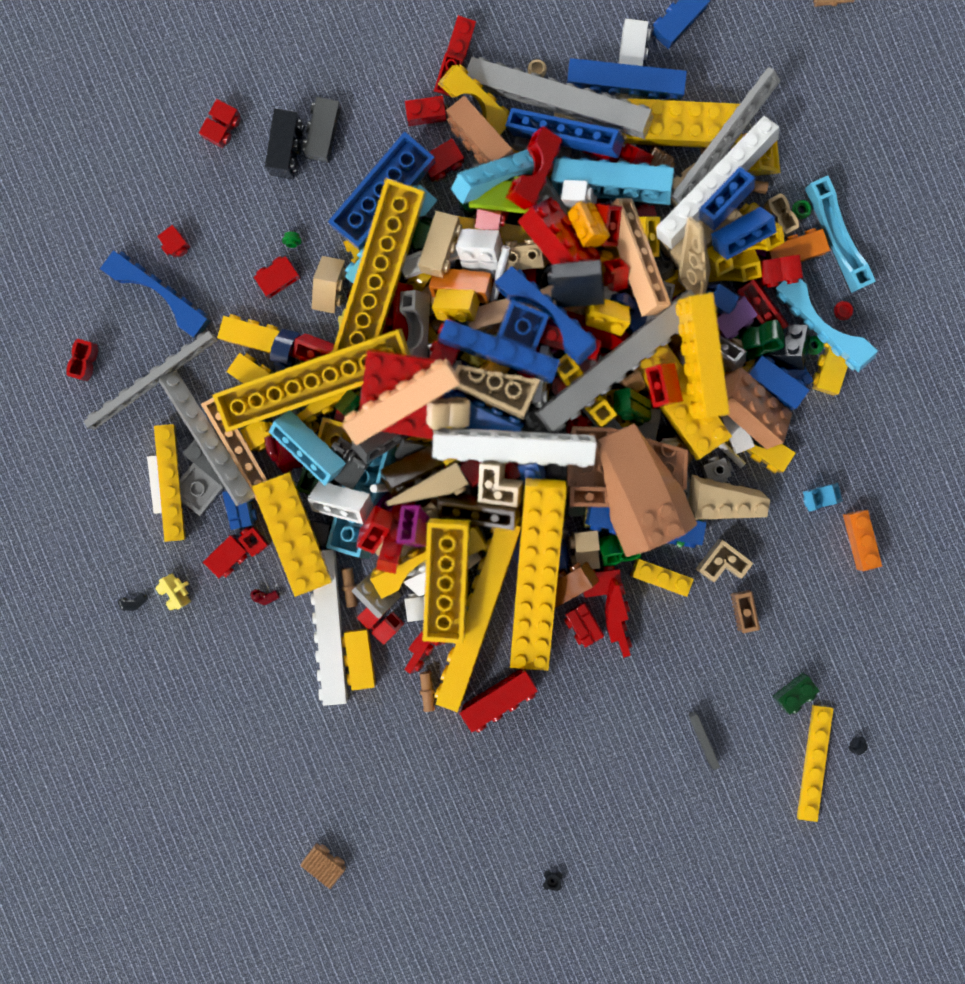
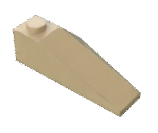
M690 216L687 218L678 282L687 291L692 290L695 295L706 294L711 268L703 227Z
M457 463L386 503L388 506L450 495L452 493L458 495L466 490L465 486L468 483Z

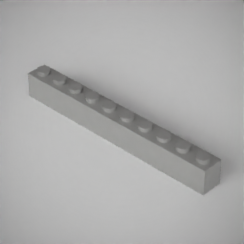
M471 57L467 67L468 76L472 80H478L483 85L481 89L486 92L602 127L617 129L622 133L642 139L646 138L654 118L652 110L646 105L639 104L637 106L626 99H613L609 94H596L589 88L583 90L571 83H559L554 78L545 79L534 72L528 74L517 67L511 69L500 62L494 64L483 57L478 59Z
M692 290L683 292L671 302L670 306L652 317L537 410L535 414L549 432L560 431L566 426L565 422L569 418L573 420L581 414L580 410L584 406H591L596 402L595 397L600 393L601 395L607 393L611 389V384L615 381L617 383L622 381L626 377L625 373L630 369L633 371L642 364L640 361L646 357L648 359L657 352L655 349L659 345H666L671 341L670 337L674 333L679 334L678 325L680 321L675 310L677 300L694 296L695 294Z

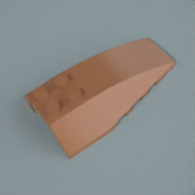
M635 424L598 439L601 463L604 470V482L607 489V501L610 508V520L626 557L650 551L687 534L698 525L682 487Z
M572 426L570 434L594 435L596 450L594 465H588L587 467H580L577 464L567 465L566 490L569 506L609 507L598 439L618 431L617 429ZM645 438L682 489L687 490L688 450Z

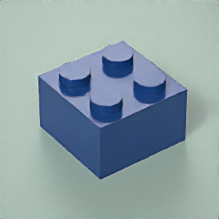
M510 300L496 337L535 351L549 315Z

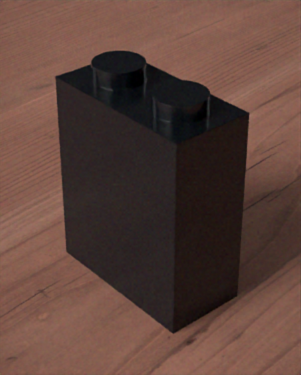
M601 260L552 264V273H548L549 285H553V288H551V298L555 300L557 307L561 306L564 308L605 303Z

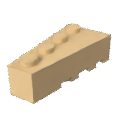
M458 365L455 370L460 382L454 389L523 420L540 385V379L513 376L501 372L485 371Z
M696 475L691 476L688 503L695 520L759 518L768 516L770 499L760 490L734 486L726 482L721 483L709 478H700Z

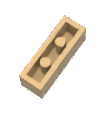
M439 211L435 212L418 263L421 273L443 278L445 272L449 271L451 263L449 258L455 252V240L460 235L462 229L458 216Z

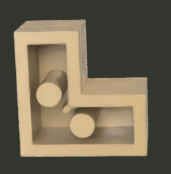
M326 256L321 257L313 277L312 309L334 314L336 307H340L342 295H339V291L342 290L343 280L346 279L345 275L347 274L344 271L346 269L344 268L345 260Z
M497 460L481 462L478 502L518 507L523 500L524 481L505 479V463L497 462Z
M584 530L571 532L572 536H569V546L574 551V555L571 556V564L574 565L579 562L581 565L587 561L592 569L600 568L598 531Z
M718 539L696 570L712 582L718 579L725 568L736 577L742 579L754 563L724 540Z

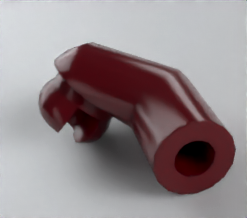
M254 589L250 593V597L254 602L264 606L280 598L277 590L266 594L258 589Z

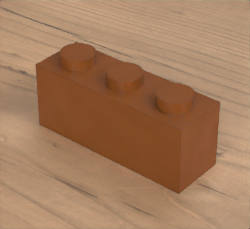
M587 561L581 565L577 562L569 568L570 571L567 573L565 571L558 573L555 608L589 590L599 582Z

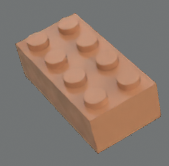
M465 96L446 110L449 117L447 121L452 127L450 128L452 133L457 138L461 137L462 143L468 151L472 150L475 153L474 157L479 164H486L513 154L512 148Z
M742 367L725 374L729 407L728 416L765 449L784 443L792 412Z

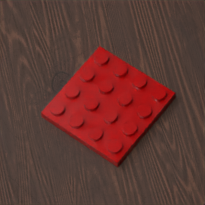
M367 349L359 411L365 403L378 400L379 396L385 391L389 390V392L397 389L396 386L400 382L412 380L417 372L429 370L431 365L438 360ZM427 404L381 431L433 439L434 430L426 423Z

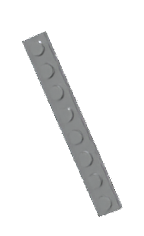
M768 67L760 76L757 83L735 109V112L723 125L720 132L711 141L686 177L676 187L671 196L677 204L721 161L780 83V79L774 69Z
M209 331L200 333L194 342L185 344L176 355L172 354L167 357L165 363L153 367L147 376L138 378L132 387L123 389L114 400L111 399L105 402L103 408L91 412L87 419L83 421L87 428L95 430L159 384V377L178 370L218 340Z
M177 370L159 377V383L236 506L253 499L255 494Z

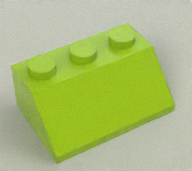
M521 175L507 179L485 192L479 198L469 201V207L526 213L529 208L523 210L505 198L512 181Z

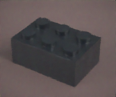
M274 108L265 168L271 176L293 180L294 174L298 173L299 163L296 161L297 155L301 154L302 144L299 142L300 136H304L305 125H303L298 112Z

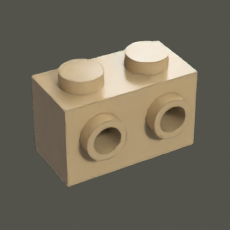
M531 238L525 239V242L517 243V240L505 242V245L510 247L505 272L511 266L516 270L544 267L543 252Z

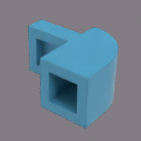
M838 483L803 491L804 504L809 511L843 501Z

